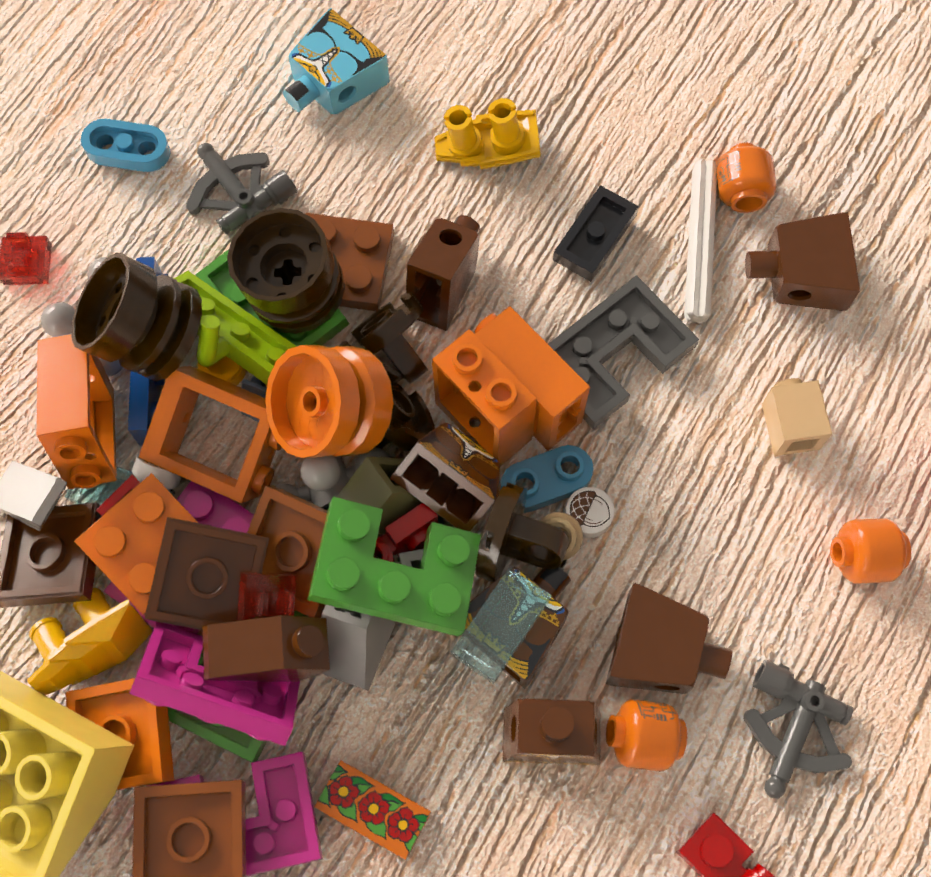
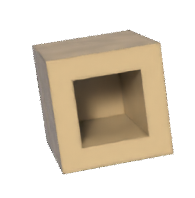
M799 378L782 380L771 387L761 405L774 456L820 450L832 435V430L819 380L802 383V380Z

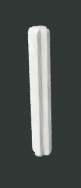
M697 160L692 169L684 318L690 323H705L711 314L717 191L716 162L713 160Z

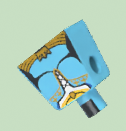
M330 8L291 50L288 59L295 82L283 91V95L288 104L297 112L302 111L311 102L316 100L330 114H338L390 82L387 55Z

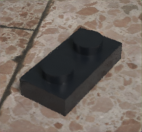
M600 185L555 249L553 261L591 282L637 216L639 206Z

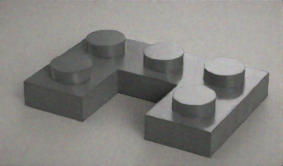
M637 275L548 343L590 386L583 419L592 429H595L625 405L630 397V394L602 364L632 342L663 374L696 348L699 342V338Z

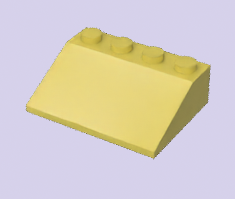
M0 671V877H59L114 797L134 745Z

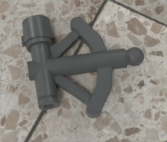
M202 143L197 148V154L203 159L209 171L196 182L186 203V208L192 215L200 213L202 208L229 211L221 216L222 218L216 220L221 230L227 235L230 231L235 230L258 213L264 212L263 210L271 204L275 206L283 204L298 191L284 170H281L266 180L263 185H260L261 169L268 167L270 164L266 153L238 154L223 160L211 144ZM252 169L249 189L245 188L235 173L241 170ZM220 183L233 201L206 198L209 192Z
M765 659L757 670L753 687L782 700L780 705L761 714L756 709L747 710L743 718L759 745L775 757L769 772L771 777L766 781L764 789L769 797L778 799L784 795L786 790L785 784L789 783L794 768L812 773L848 769L851 766V757L846 753H839L825 716L845 726L852 717L853 707L825 694L826 687L813 680H806L804 684L794 679V674L790 673L789 667L783 664L777 665ZM794 710L784 738L781 741L773 735L767 723ZM813 721L816 724L828 756L816 757L801 753Z

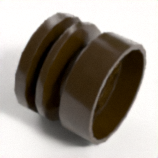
M285 208L260 212L243 223L232 238L227 255L230 276L260 320L277 332L292 334L315 330L330 320L341 305L345 290L343 271L332 252L325 233L312 217L299 210Z
M115 253L108 256L95 269L80 295L72 320L71 338L74 347L110 363L119 360L121 367L134 373L137 372L153 381L166 379L181 365L193 345L202 317V299L197 289L177 282L176 279L163 274L156 276L153 268L124 254Z

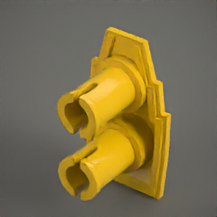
M500 98L490 104L488 114L475 115L476 119L472 120V113L466 106L455 105L450 107L444 114V120H446L444 123L448 131L434 136L436 160L460 163L461 167L480 166L481 169H487L541 157L536 109L516 111V105L512 100Z
M93 588L91 601L73 602L74 610L80 615L85 625L67 636L61 622L55 617L44 618L34 624L29 636L36 644L44 662L27 679L28 683L36 691L46 696L70 684L80 683L127 660L153 632L128 600L111 608L103 592L99 588Z

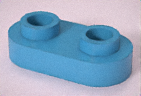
M98 119L89 123L81 134V144L88 158L93 163L102 166L152 172L162 168L168 162L171 154L165 134L161 129L152 125L113 119ZM112 144L109 149H102L104 146ZM148 151H153L150 154L144 155Z
M573 445L561 446L508 467L502 476L501 488L506 486L507 482L516 485L519 479H530L534 486L527 490L524 513L532 512L570 498L578 489L588 487L593 475V462L583 449ZM565 462H572L577 466L578 471L573 474L565 473L561 469V465Z

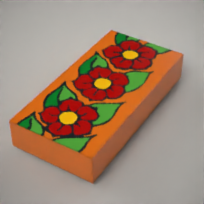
M342 760L338 763L314 806L316 809L404 860H407L432 813L430 810Z

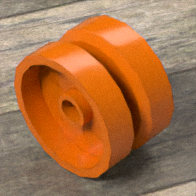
M300 345L288 349L275 362L268 378L265 397L267 421L278 444L288 454L299 458H320L330 455L335 457L355 456L369 453L382 441L390 425L393 409L391 381L382 362L369 350L351 346L329 348L322 345Z

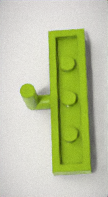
M187 270L175 277L174 279L177 282L197 289L202 299V317L197 333L198 346L196 358L201 366L209 367L227 356L267 385L275 362L288 349L297 346Z

